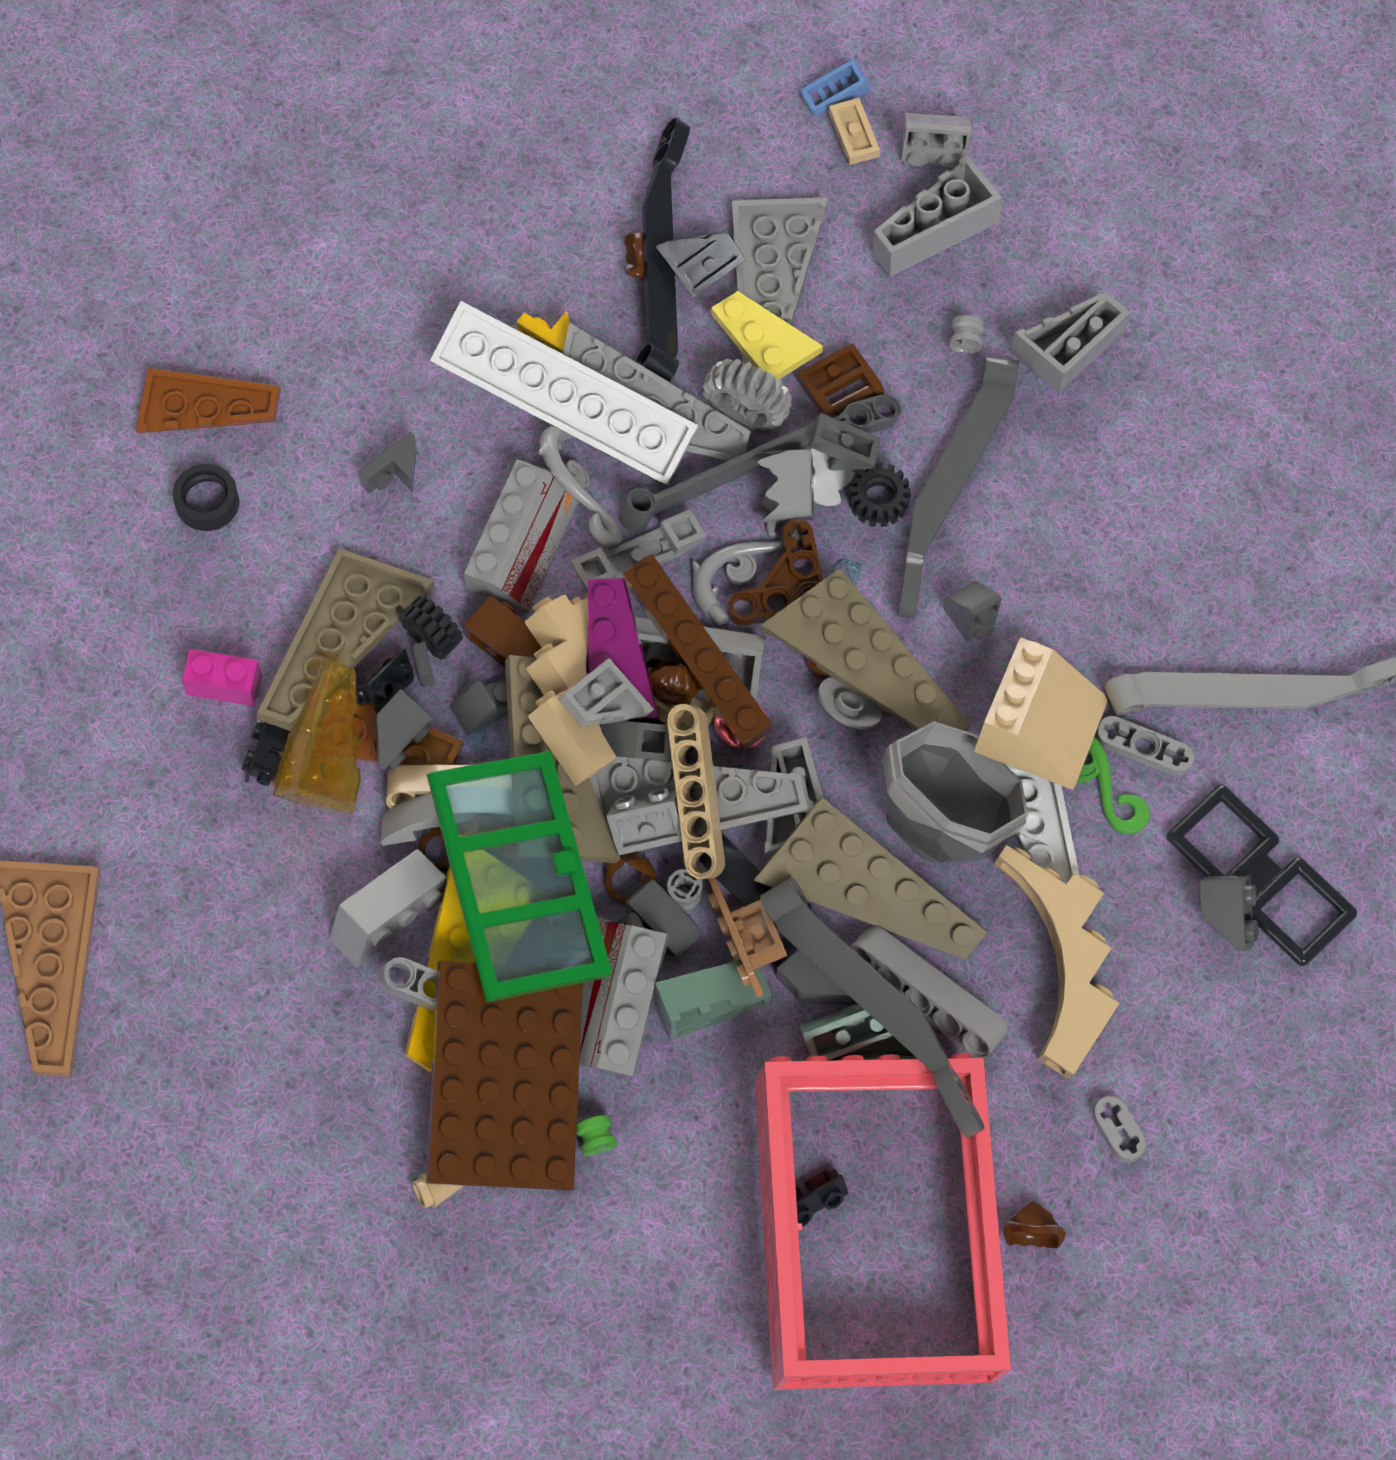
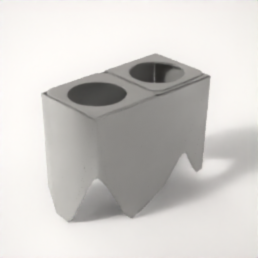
M811 450L761 452L772 454V456L763 458L758 463L762 467L769 468L778 477L769 485L763 497L762 505L772 512L761 522H784L795 518L815 520L814 472Z

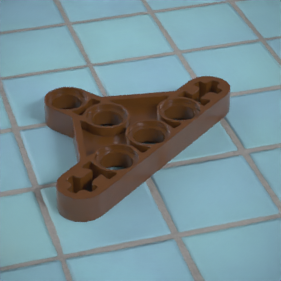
M798 518L789 520L781 534L784 554L757 589L739 591L731 596L727 607V614L733 623L738 625L765 623L780 612L774 611L768 606L767 599L771 596L782 597L787 607L797 600L803 592L809 591L823 581L813 529L807 521ZM794 529H797L801 535L805 534L801 540L802 550L796 551V538L789 537ZM800 559L807 560L812 564L813 571L806 575L800 574L795 570L794 563ZM745 600L751 604L753 611L749 615L741 616L735 612L734 604L737 601ZM805 657L807 668L813 676L818 678L830 677L817 668L813 661Z

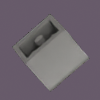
M905 113L901 161L909 162L913 166L933 163L941 164L945 168H955L958 166L959 160L968 152L971 136L970 118Z

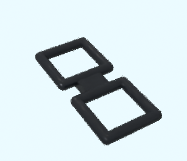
M1225 785L1216 786L1166 835L1167 840L1205 877L1251 876V885H1255L1257 892L1256 905L1252 906L1253 920H1256L1258 927L1299 966H1306L1357 917L1356 908L1303 858H1294L1283 869L1272 861L1267 854L1278 845L1279 836ZM1221 801L1262 839L1225 875L1184 837ZM1298 874L1339 912L1303 949L1261 910Z

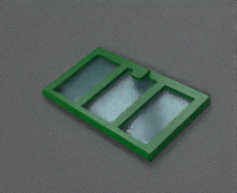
M551 751L427 774L485 1001L493 1002L610 977L612 974Z

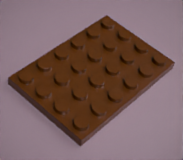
M438 962L426 1184L574 1190L583 983L486 1002L476 963ZM493 964L498 982L560 970L555 968Z

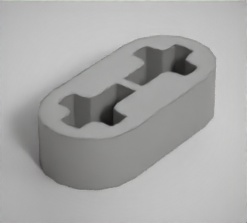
M1115 1096L1101 1098L1093 1110V1119L1110 1150L1122 1162L1131 1163L1138 1160L1145 1150L1146 1141L1132 1115L1121 1099ZM1105 1105L1109 1109L1116 1108L1118 1110L1115 1116L1118 1127H1115L1110 1118L1103 1119L1101 1117L1105 1110ZM1122 1131L1129 1141L1135 1139L1137 1142L1134 1147L1135 1153L1131 1154L1128 1149L1124 1151L1120 1149L1123 1138L1119 1132Z

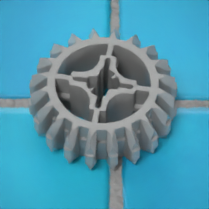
M725 359L724 361H718L711 371L708 372L704 380L703 396L707 399V404L713 406V409L731 420L754 430L761 429L764 432L777 430L790 412L792 396L788 393L789 389L782 385L780 379L774 378L772 372L762 370L761 366L755 367L750 362L743 363L739 359H735L734 362L730 359Z

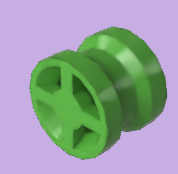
M608 1115L595 1116L576 1125V1133L583 1140L581 1146L583 1156H592L602 1151L612 1150L618 1145L616 1136L610 1132L611 1120Z

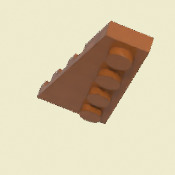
M148 368L136 432L139 434L275 422L281 389L275 385Z
M337 687L308 746V750L377 763L376 713L373 705H359L354 700V693ZM431 727L430 731L419 743L411 740L403 749L408 755L398 766L455 765L464 743Z

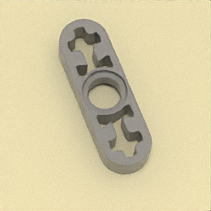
M1117 716L1104 718L1096 731V738L1100 741L1102 747L1173 776L1185 775L1194 762V753L1188 745ZM1112 726L1118 728L1117 734L1120 735L1115 736L1114 740L1107 738L1108 732L1105 731L1110 730ZM1129 732L1134 733L1129 746H1124L1125 738H1127ZM1140 739H1147L1154 745V751L1151 754H1142L1136 749L1135 742ZM1162 745L1166 746L1165 754H1163L1161 760L1156 759ZM1176 752L1183 754L1182 760L1187 763L1181 762L1179 766H1175L1172 764L1173 758L1170 756H1175Z

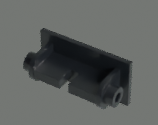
M402 649L394 658H387L382 666L372 675L371 680H367L363 685H359L355 689L354 700L359 705H373L377 714L398 690L401 689L403 691L413 682L415 676L406 649Z
M257 720L252 735L253 739L258 740L255 752L247 750L241 769L248 772L245 782H249L250 776L257 777V783L269 786L271 781L276 779V773L282 756L270 753L269 751L272 748L283 752L291 731Z
M835 1169L831 1171L823 1170L820 1174L804 1182L809 1190V1193L806 1195L802 1193L798 1186L796 1187L798 1223H802V1227H804L811 1221L812 1214L823 1208L831 1210L841 1205L844 1197L849 1194L842 1174L839 1175Z

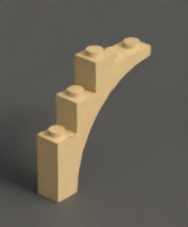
M588 592L583 595L584 600L577 596L569 601L564 594L552 601L548 596L532 607L535 613L525 621V624L542 647L534 654L537 660L528 666L526 670L544 695L535 702L538 708L528 715V718L575 786L597 774L617 758L604 737L600 725L581 727L558 701L565 692L587 676Z
M1006 845L994 862V865L1015 881L1032 901L1047 927L1056 954L1059 978L1057 1011L1050 1036L1037 1060L1066 1079H1069L1075 1074L1120 1004L1113 999V993L1107 988L1098 984L1095 986L1090 984L1093 976L1112 948L1105 944L1106 939L1101 934L1091 929L1086 931L1082 926L1104 893L1098 889L1099 886L1094 880L1085 875H1080L1079 877L1074 873L1065 884L1060 881L1061 876L1051 868L1045 866L1041 868L1030 861L1031 856L1018 847L1011 848Z

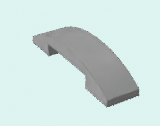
M688 509L661 521L660 528L605 552H603L602 548L596 549L571 560L570 564L585 590L588 591V579H624L623 573L651 554H653L660 565L697 546L706 539V534L692 510Z
M491 787L447 789L456 824L467 822L480 814L504 825L513 824L511 790ZM431 793L409 799L382 815V846L416 841L417 830L440 827Z

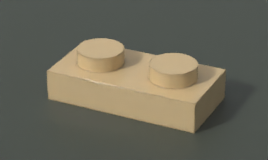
M860 98L830 105L828 113L848 164L852 165L878 158L880 156V148Z

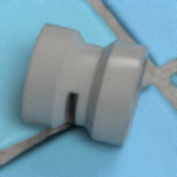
M679 869L669 877L666 893L684 912H690L700 903L703 888L702 880L691 876L687 869Z

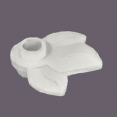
M812 448L814 502L825 506L838 505L841 503L838 490L846 487L851 482L853 476H855V473L852 470H829L831 456Z

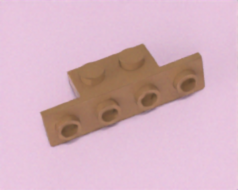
M716 877L709 879L714 892L707 895L715 914L722 911L723 915L718 917L717 920L725 938L730 935L733 938L727 941V945L734 961L742 960L743 964L736 967L744 986L752 984L757 997H760L764 993L754 970L787 956L773 920L766 912L761 900L730 912Z

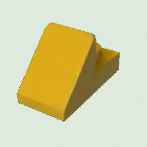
M566 311L552 329L541 318H533L524 312L517 321V330L563 353L569 326L568 312Z

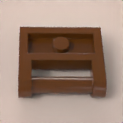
M854 343L797 372V381L816 406L819 414L823 413L832 418L843 413L846 407L853 402L884 394L882 383ZM860 379L865 383V386L831 404L827 400L828 396Z

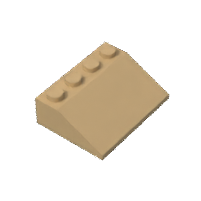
M1020 637L983 724L974 753L1074 790L1109 698L1056 651L1037 642Z

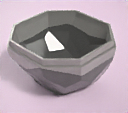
M935 721L897 740L886 749L882 761L881 792L887 810L886 820L903 841L926 861H979L1012 838L1026 824L1028 811L1023 783L1005 764L974 753L979 739L975 734Z

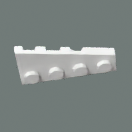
M1006 765L1023 783L1028 816L1026 817V824L1016 835L1023 850L1031 856L1030 861L1041 868L1044 866L1051 868L1061 876L1060 881L1065 884L1074 873L1080 877L1061 785Z

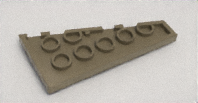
M339 548L257 712L258 720L291 731L400 622L399 615L418 596L425 597L434 589V580Z
M841 568L767 620L759 629L768 636L773 635L786 644L785 647L794 653L799 652L816 664L817 668L860 696L862 694L877 703V707L886 713L891 712L906 722L907 727L914 731L933 721L966 731L971 726Z
M509 655L505 660L510 758L551 751L528 718V715L538 708L535 702L544 696L526 670L528 666L537 660L535 657ZM552 753L581 861L617 863L621 858L617 853L613 837L590 778L575 786ZM540 769L511 774L513 827L553 820ZM558 835L514 843L515 857L552 859V854L562 852Z
M822 796L754 878V881L774 888L792 877L810 902L871 925L879 926L882 929L964 960L988 933L984 927Z

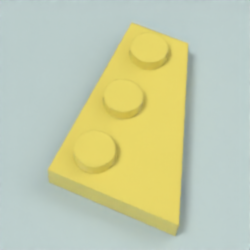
M739 291L711 307V315L747 360L755 367L761 366L762 370L772 372V376L776 379L783 378L823 352L821 344Z

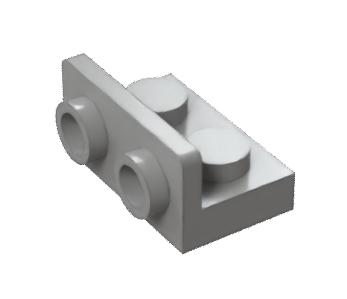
M667 788L652 791L648 794V797L635 799L634 796L620 798L614 802L606 816L618 855L682 842L676 791L669 792Z

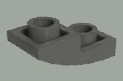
M649 879L625 901L631 911L636 912L641 917L642 925L645 929L665 933L669 936L666 950L672 957L678 958L703 935L679 905L653 879Z

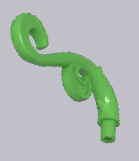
M1094 736L1088 751L1091 764H1083L1077 782L1087 783L1098 777L1102 807L1109 825L1115 831L1122 834L1140 832L1149 821V807L1141 797L1130 794L1121 795L1117 799V804L1130 806L1133 809L1134 815L1127 821L1121 820L1116 816L1112 804L1110 764L1104 748L1096 736Z

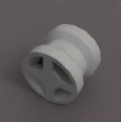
M969 315L955 317L951 324V330L954 333L950 337L949 347L954 352L964 351V353L971 354L981 351L982 339L980 335L984 330V322L977 317Z

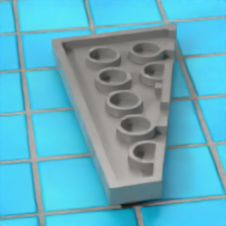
M829 197L732 201L733 241L746 258V260L735 267L737 291L792 325ZM741 352V362H749Z
M569 322L563 355L699 425L686 452L727 461L747 453L751 435L750 430Z
M616 756L617 758L590 777L608 827L609 823L606 816L616 800L626 796H634L635 799L648 797V794L652 791L667 788L669 792L676 791L672 762ZM713 766L721 831L811 810L804 775ZM695 782L690 788V796L694 801H698L703 795V789L700 783ZM702 817L697 819L694 824V830L698 836L704 835L707 831V823Z

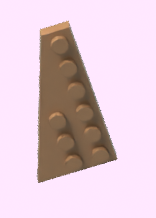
M0 860V902L3 909L4 925L14 976L18 987L20 1008L23 1013L32 1070L35 1075L72 1078L101 871L99 867Z

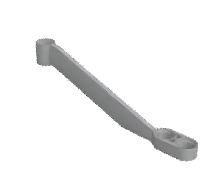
M1396 657L1366 666L1349 676L1142 672L1135 675L1123 674L1114 677L1105 683L1104 688L1115 715L1123 718L1122 714L1135 711L1136 714L1147 707L1307 709L1352 694L1365 693L1363 689L1376 686V688L1396 683Z

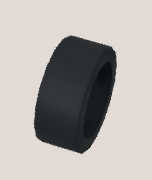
M213 464L195 465L182 472L175 481L172 492L178 516L184 524L200 531L217 530L230 523L237 514L240 503L233 477L227 470ZM216 482L224 488L226 500L221 507L212 512H194L187 505V493L198 483Z

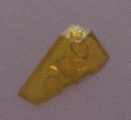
M323 659L280 761L273 796L296 804L353 814L361 781L360 768H356L355 747H359V736L354 735L353 716L357 712L355 669L329 659Z

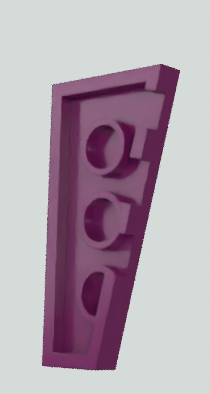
M588 579V674L610 658L654 709L648 716L640 719H660L625 579Z

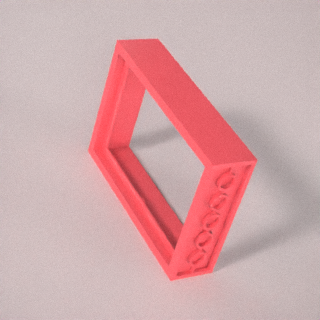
M960 1053L954 1054L948 1059L964 1084L985 1126L984 1130L968 1139L960 1130L979 1355L840 1360L806 1359L798 1231H802V1223H798L789 1092L938 1089L932 1071L917 1057H914V1059H900L899 1055L890 1054L880 1056L878 1060H864L863 1056L849 1055L843 1057L840 1061H828L826 1056L807 1057L805 1061H791L790 1057L778 1056L770 1058L769 1062H764L754 1084L773 1390L995 1383L1011 1370L984 1058H972L971 1054Z

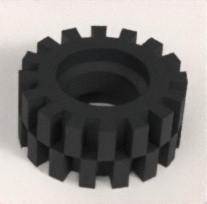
M881 462L877 463L876 469H866L865 471L859 469L856 477L853 476L851 480L849 506H852V513L854 516L859 515V520L863 523L866 520L870 521V526L873 527L876 526V523H881V527H886L889 521L892 524L898 522V517L902 518L908 508L911 494L908 478L903 479L904 473L901 470L894 473L895 466L889 464L888 469H883L884 463ZM874 486H883L891 492L892 499L887 504L877 505L868 500L866 493Z
M418 596L399 615V621L402 623V627L408 630V635L413 637L417 643L425 642L427 651H430L434 657H438L441 660L463 640L461 630L457 629L458 625L450 620L451 617L445 614L440 606L436 607L432 600H427L424 596Z

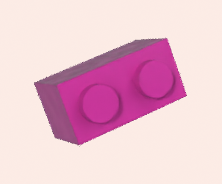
M190 649L182 683L186 694L190 696L255 706L262 673L258 660Z

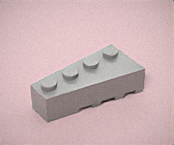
M966 154L959 160L958 166L952 171L947 170L938 177V182L928 190H922L916 195V200L907 208L903 206L873 231V256L886 273L892 277L1000 223L1002 197Z

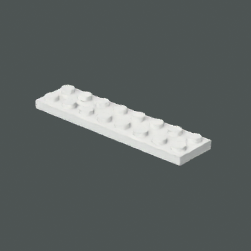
M460 301L430 360L666 485L671 481L699 425L462 301Z

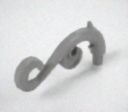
M553 425L547 427L540 436V449L538 453L542 454L547 467L559 484L577 501L594 513L589 519L588 525L596 541L609 549L617 547L622 543V530L608 512L585 490L590 486L588 473L580 463L574 460H570L564 465L560 457L559 450L562 449L561 444L565 440L572 439L573 436ZM601 520L605 523L607 530L601 524Z
M788 521L767 522L766 531L768 536L773 539L776 538V527L780 524H786ZM794 529L790 537H795L797 544H799L805 534L801 535L797 529ZM782 542L737 543L715 551L703 561L701 566L696 561H693V595L701 612L705 616L709 615L719 626L723 625L729 616L721 609L720 601L716 598L718 588L712 589V579L716 571L725 563L736 561L740 566L733 567L731 564L727 565V579L734 585H746L754 579L757 572L756 561L752 555L782 551Z

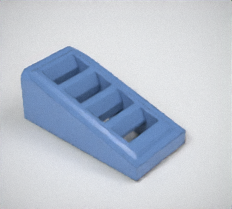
M854 58L799 89V93L813 116L828 111L830 105L853 100L871 91L868 80ZM851 76L855 83L850 86L846 77ZM837 81H840L844 87V90L839 92L834 84ZM828 86L834 96L828 98L823 88ZM815 91L818 92L823 101L815 106L814 102L816 103L811 95Z

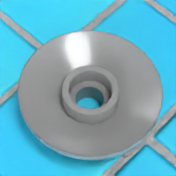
M833 677L825 679L819 686L818 698L821 705L834 719L842 724L857 729H870L875 727L881 720L882 710L877 707V703L863 694L860 696Z

